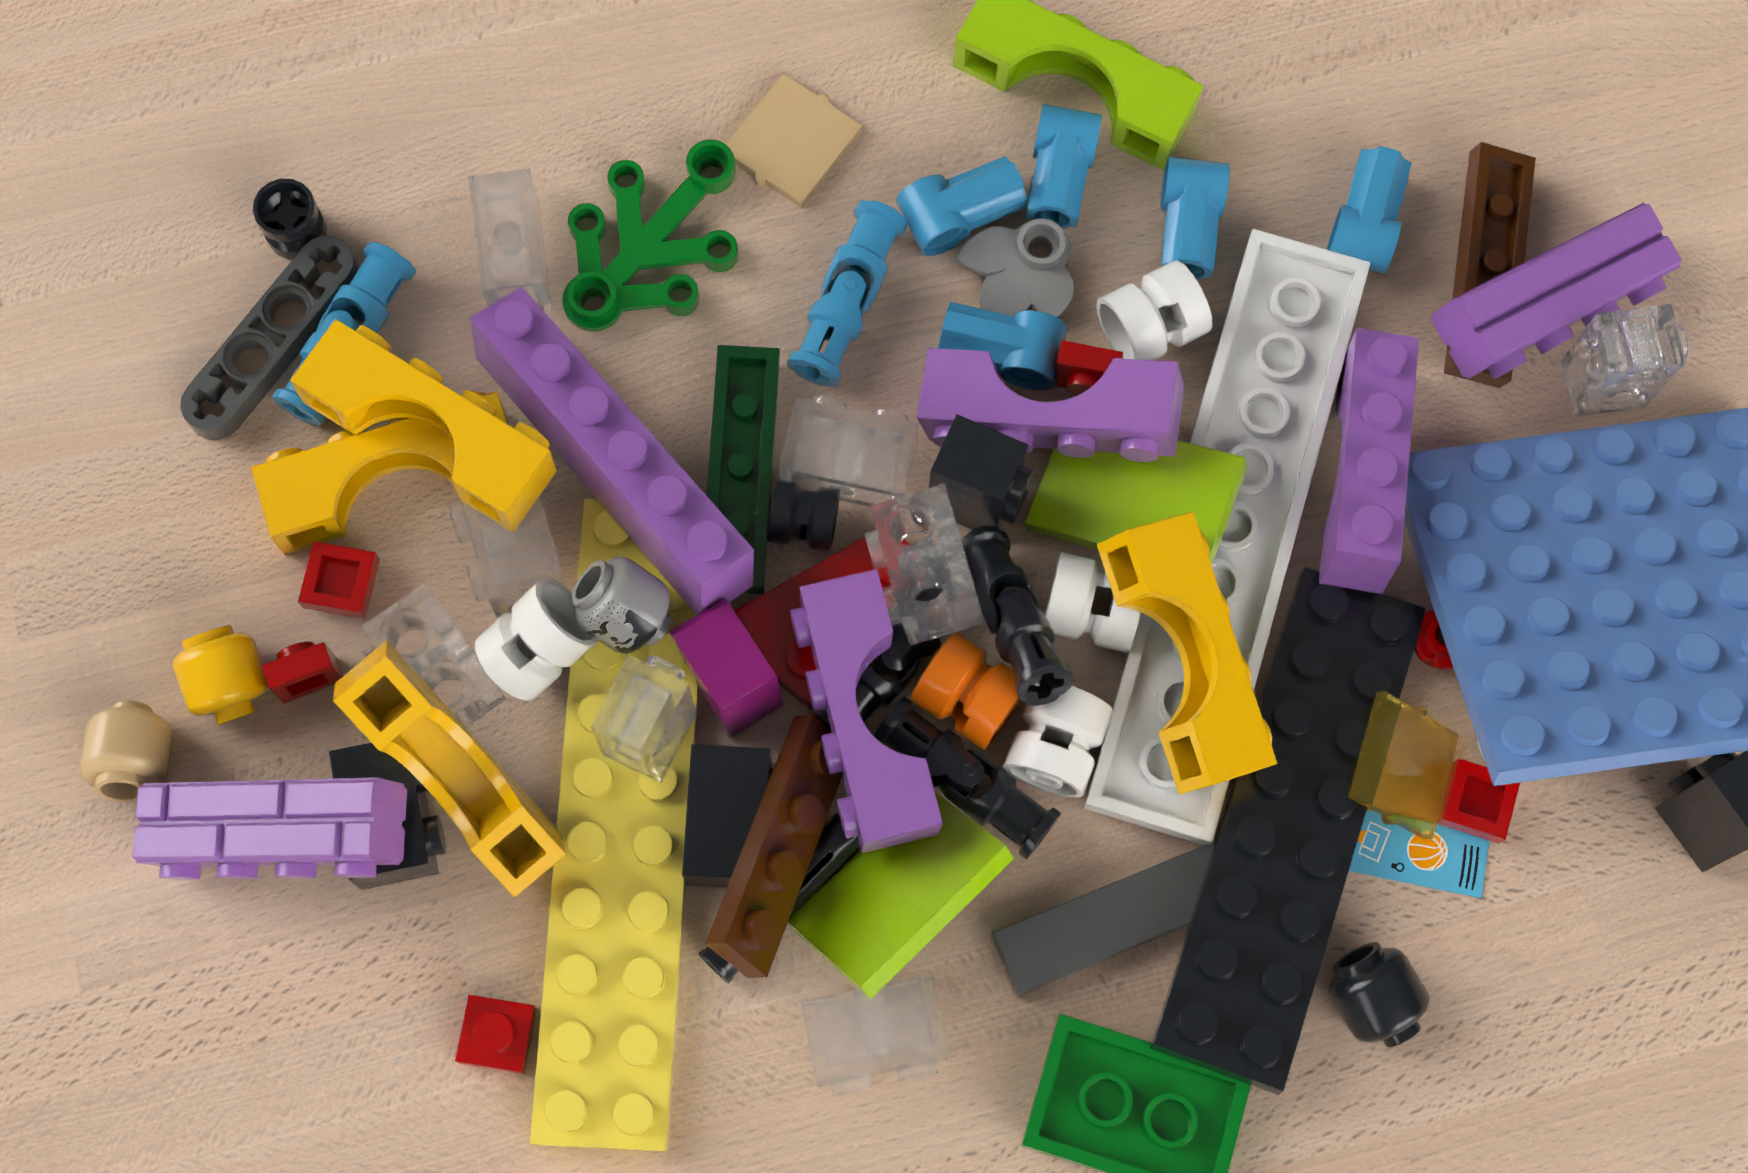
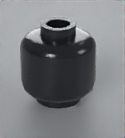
M1372 942L1352 950L1334 964L1333 970L1336 975L1329 985V996L1349 1030L1358 1041L1372 1043L1383 1040L1387 1047H1394L1408 1041L1420 1031L1421 1026L1418 1020L1426 1012L1430 997L1408 958L1399 949L1382 948L1378 942Z

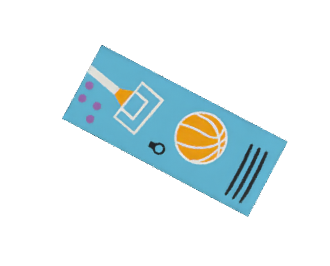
M1366 810L1349 871L1482 898L1489 840L1442 825Z

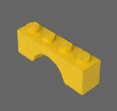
M335 319L290 379L302 402L354 435H357L373 424L393 418H414L438 427L454 442L455 460L451 482L459 499L514 533L557 472L551 452L548 449L550 446L549 441L538 431L524 423L518 422L515 428L498 419L495 417L496 409L478 394L465 390L462 395H459L442 384L444 381L443 377L424 361L412 357L407 363L390 353V344L370 328L360 325L354 331Z
M479 391L474 392L496 409L495 417L509 425L497 391L489 394ZM393 418L390 419L388 425L365 432L361 431L357 435L352 434L348 430L341 431L328 439V443L304 451L300 448H287L277 451L268 456L265 463L252 466L251 471L270 537L282 553L286 555L312 547L313 541L325 543L344 537L348 516L357 497L370 483L388 473L405 469H420L436 473L451 482L455 449L451 438L438 427L419 419Z
M1194 512L1131 528L1097 544L1117 607L1139 611L1158 622L1172 638L1181 657L1184 672L1182 698L1173 717L1158 731L1178 794L1216 785L1278 764L1272 748L1271 731L1266 721L1262 718L1251 685L1250 668L1245 658L1241 655L1230 622L1229 605L1226 598L1220 592L1209 559V545L1204 534L1199 529Z
M388 640L383 642L335 683L333 702L379 751L395 758L424 785L455 823L470 850L514 898L566 855L563 838L557 831L554 823Z

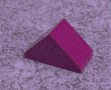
M725 598L669 631L728 738H731L784 705L777 675Z

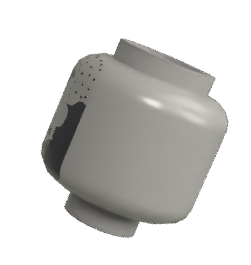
M614 557L606 562L598 560L592 563L580 576L572 592L571 601L575 605V620L579 627L615 652L628 654L639 650L644 645L653 646L661 640L669 628L671 615L667 612L670 605L668 588L660 579L629 558Z

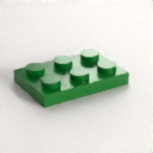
M1059 1014L1020 1146L1102 1173H1228L1251 1085L1150 1049L1151 1042Z

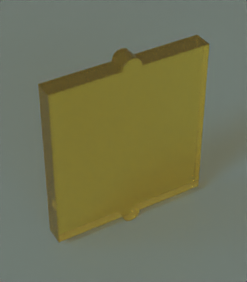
M1386 691L1376 692L1349 798L1381 815V820L1385 825L1397 824L1422 839H1433L1459 734L1428 717L1425 707L1413 708Z

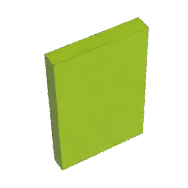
M1180 440L1177 441L1176 457L1158 456L1157 460L1152 462H1136L1123 458L1119 453L1096 451L1092 457L1074 458L1059 453L1057 449H1053L1025 524L1031 532L1098 550L1097 544L1128 529L1194 512L1199 529L1208 542L1209 559L1212 565L1248 464L1245 457Z
M935 792L943 822L939 835L866 853L858 852L788 920L790 926L804 941L869 999H872L1015 859L1004 843L937 792Z

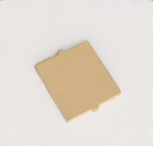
M782 73L726 142V145L733 152L735 164L753 175L757 186L763 187L768 185L802 208L863 131V125L830 104L827 94L821 93L817 95L785 73Z

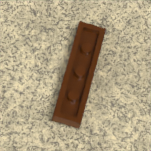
M1480 142L1469 152L1452 300L1525 262L1535 157ZM1447 345L1444 366L1445 374L1501 388L1512 381L1513 370L1496 379L1492 378L1488 369L1470 379L1463 377L1449 353L1451 348Z
M814 714L793 718L705 942L707 946L747 978H763L769 974L842 779V772L829 773L821 735L832 732Z

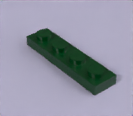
M718 345L706 496L754 549L753 586L744 593L764 594L780 348Z

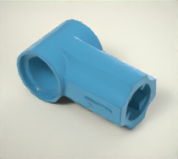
M1048 104L1042 105L1033 158H1036L1037 161L1028 195L1026 218L1031 220L1048 219L1057 223L1062 228L1077 227L1088 168L1092 169L1102 114Z
M1383 146L1361 150L1356 162L1346 203L1340 207L1327 246L1329 251L1371 262L1369 270L1384 275L1390 266L1399 239L1402 222L1398 221L1397 217L1412 162L1406 160L1401 155L1400 151Z
M1006 156L947 180L939 174L921 178L904 188L896 199L922 255L935 256L955 248L969 236L971 230L1025 209L1028 201L1023 186V179L1014 162H1010Z
M1168 156L1160 203L1161 211H1165L1160 267L1178 260L1190 270L1196 280L1211 278L1215 266L1219 218L1223 216L1227 199L1230 174L1229 163Z
M950 302L946 311L938 348L989 351L997 370L1004 380L1025 389L1047 390L1054 386L1057 375L1056 362L1061 341L1066 338L1068 328L1067 324L1061 319L1045 312L1025 310L1010 316Z

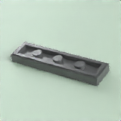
M1216 840L1210 845L1206 844L993 932L991 935L1017 997L1188 926Z

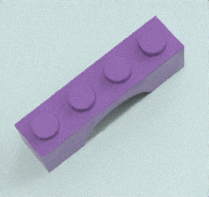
M1356 328L1347 348L1338 381L1335 418L1341 419L1342 425L1340 460L1334 494L1324 526L1319 575L1320 584L1382 594L1401 562L1419 338Z
M928 348L917 420L928 439L942 447L955 416L958 414L1029 444L1027 453L1032 451V447L1057 449L1059 453L1074 458L1092 457L1095 451L1119 453L1120 456L1131 461L1152 462L1157 460L1158 456L1176 457L1184 383L1178 362L1113 358L1103 376L1085 392L1062 401L1040 402L1022 397L1009 389L1002 382L989 351Z
M874 569L801 586V608L790 610L791 620L798 647H811L816 670L805 672L814 711L826 708L832 733L821 735L829 773L842 772L848 797L837 799V805L846 839L858 836L861 852L866 853L939 835L943 822L926 758L904 755L886 747L868 730L857 707L856 688L863 672L875 658L891 647L893 629L878 570Z

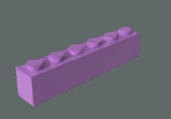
M522 286L470 317L476 359L540 434L549 441L553 449L696 615L724 598L728 602L732 601L753 586L754 549Z

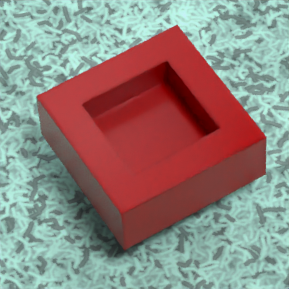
M1062 340L1056 362L1057 386L1066 388L1074 396L1085 392L1103 376L1113 358L1123 359V352Z
M313 541L298 599L299 604L304 609L366 619L380 558L373 551Z
M305 641L290 645L277 653L276 660L261 665L269 689L283 704L335 685L343 677L337 658L324 642L315 645L313 642Z
M1458 758L1452 763L1436 824L1500 844L1507 837L1520 783L1493 786L1487 767Z
M468 994L455 1062L524 1074L537 1007L530 1004Z

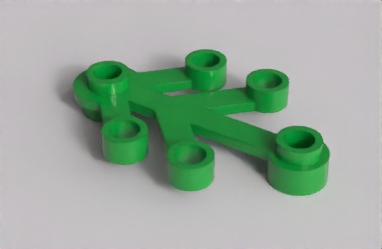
M712 139L703 140L695 144L689 150L686 157L688 177L644 226L642 224L640 197L645 190L642 168L631 160H621L610 167L607 179L610 192L616 198L620 253L604 270L599 242L606 234V222L602 210L591 203L579 204L571 210L568 216L570 233L576 241L579 274L567 284L563 293L562 303L568 320L574 326L585 331H602L614 325L624 311L664 307L675 316H687L693 313L699 305L698 286L690 276L676 274L669 277L664 283L626 284L641 269L704 263L708 269L714 272H726L735 266L738 260L737 242L734 236L727 231L715 230L701 238L666 241L707 194L721 193L733 183L736 174L733 152L726 144ZM707 167H717L722 171V174L716 178H704L701 172ZM623 175H632L637 178V181L631 187L624 188L616 184L617 179ZM584 218H593L598 221L596 227L590 231H582L576 227L578 222ZM719 244L725 245L731 250L723 258H715L708 252L713 246ZM678 288H685L692 293L690 298L684 302H675L669 297ZM597 296L605 300L603 307L595 311H589L583 307L584 302L590 297Z

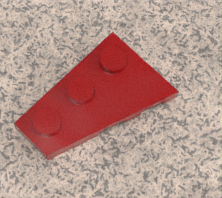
M884 525L735 610V613L777 675L779 685L809 709L812 702L805 672L816 670L811 647H798L790 610L801 608L800 587L877 569L890 617L898 608L903 606L927 579V575L934 568V563L889 526Z

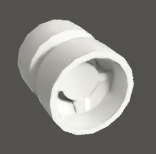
M1178 260L1172 261L1144 275L1141 281V288L1133 283L1126 284L1100 297L1096 304L1097 315L1107 341L1113 350L1123 352V359L1156 360L1165 355L1167 343L1175 347H1182L1209 333L1213 327L1211 311L1202 288L1190 270Z
M1061 552L1044 615L1049 621L1054 635L1076 640L1083 633H1088L1091 635L1094 645L1129 654L1141 612L1117 607L1106 572L1099 571L1094 559ZM1095 591L1111 596L1106 616L1090 613Z
M540 579L512 606V613L501 615L475 641L476 655L487 675L502 690L515 698L524 701L534 700L560 676L562 667L572 666L598 641L583 631L575 620V605L571 601L572 591L561 583L551 579Z
M1071 686L1067 692L1051 703L1031 706L1026 703L1022 718L1028 725V729L1018 731L1015 734L1003 768L1014 778L1040 790L1070 798L1082 797L1095 764L1089 749L1099 747L1102 744L1113 714L1112 707L1095 695ZM1045 738L1055 743L1067 746L1068 750L1055 744L1045 742Z

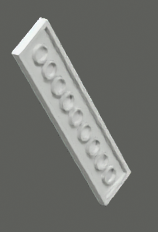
M1252 228L1189 443L1245 457L1248 464L1213 560L1212 568L1220 592L1228 602L1230 622L1241 655L1249 665L1251 685L1254 691L1371 262ZM1141 613L1113 704V714L1102 742L1083 809L1197 844L1210 845L1214 838L1229 780L1202 789L1178 794L1158 731L1173 717L1180 704L1184 687L1183 665L1178 649L1166 630L1154 619Z

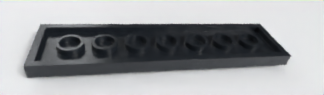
M1304 567L1299 576L1258 705L1262 718L1270 728L1272 748L1278 764L1235 778L1150 1049L1277 1095L1284 1091L1426 611V608L1385 594L1320 584V572Z

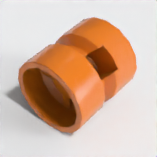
M956 631L944 643L928 665L914 688L910 700L939 720L950 716L955 719L956 732L986 751L1005 728L1022 702L1015 691L1017 678L1013 669L1003 662L993 666L987 664L986 650Z

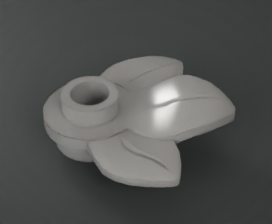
M1034 219L1022 224L1017 230L991 226L969 239L957 256V261L962 266L985 276L980 298L981 309L1014 316L1017 312L1029 310L1033 306L1036 311L1045 312L1059 318L1072 302L1074 281L1066 267L1071 253L1070 239L1065 230L1051 220ZM1034 245H1043L1050 250L1051 254L1046 258H1037L1031 255L1029 249Z

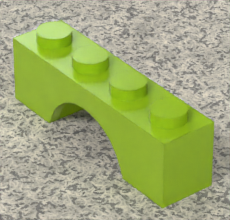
M977 0L955 38L953 67L1003 92L1008 91L1014 85L1027 78L1042 74L1065 75L1083 82L1092 88L1106 105L1112 126L1111 145L1162 170H1165L1168 156L1173 155L1196 114L1204 85L1194 81L1191 75L1183 69L1171 65L1163 66L1141 55L1131 44L1118 39L1110 40L1087 29L1084 23L1076 17L1064 13L1056 14L1034 3L1033 0Z

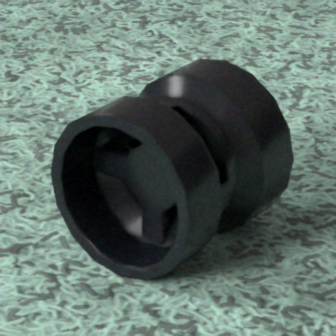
M277 179L267 183L258 191L253 201V214L260 230L264 233L267 243L277 255L293 260L310 240L326 236L327 226L321 211L318 209L311 191L303 183L294 179Z
M777 480L769 516L767 541L787 545L792 540H806L811 549L831 551L838 514L840 489L821 486L816 491L809 492L801 490L796 482Z

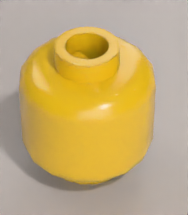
M230 624L181 641L184 651L178 653L172 664L190 713L196 716L214 713L216 722L220 725L256 712L252 700L267 691L268 683L261 666L263 665L261 657L251 635L242 632L234 633Z

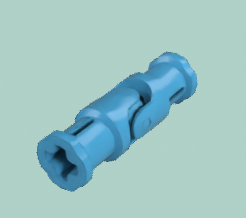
M861 200L857 203L854 210V216L857 221L848 242L837 248L821 286V298L811 306L807 315L810 326L799 351H793L787 360V366L799 377L820 386L835 387L838 385L841 379V372L838 368L850 342L858 339L863 328L861 316L871 308L887 274L888 265L885 263L888 252L895 237L902 236L907 228V220L896 209L878 201ZM825 340H828L829 342L827 344L825 351L823 353H820L819 351L823 345V342Z
M368 242L363 249L366 258L349 285L340 286L322 316L317 331L310 336L299 352L303 360L298 368L335 319L354 331L357 330L360 324L353 319L361 320L364 322L363 326L370 328L378 334L390 316L387 307L403 281L412 280L416 273V269L411 262L383 244ZM290 381L285 389H276L272 396L273 401L278 406L305 423L313 426H322L326 420L325 416L302 402Z

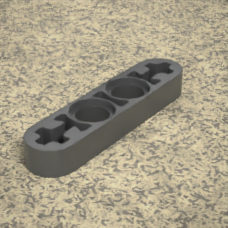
M320 236L304 245L188 385L181 397L180 409L184 419L199 436L208 440H220L233 434L299 355V352L310 336L317 331L322 316L340 286L349 285L359 269L351 248L342 239L335 236ZM337 258L341 270L336 275L330 271H326L321 275L316 266L317 263L321 260L331 263ZM301 281H304L310 290L315 285L320 295V298L315 299L313 295L299 283ZM298 300L307 306L306 315L298 325L282 327L274 322V313L284 302ZM250 347H259L266 350L268 361L265 367L258 373L245 375L236 371V359L242 351ZM224 375H227L237 388L243 390L240 395H237L231 386L228 389L221 380ZM205 400L214 404L220 400L225 411L219 417L213 414L205 416L200 406Z

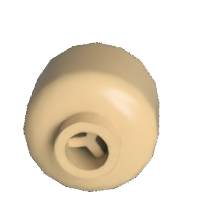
M120 701L114 704L112 708L97 712L89 719L85 726L80 758L82 778L90 786L94 787V792L101 798L119 803L137 802L138 787L142 786V783H164L167 779L172 746V730L170 725L161 716L153 713L151 707L138 701Z

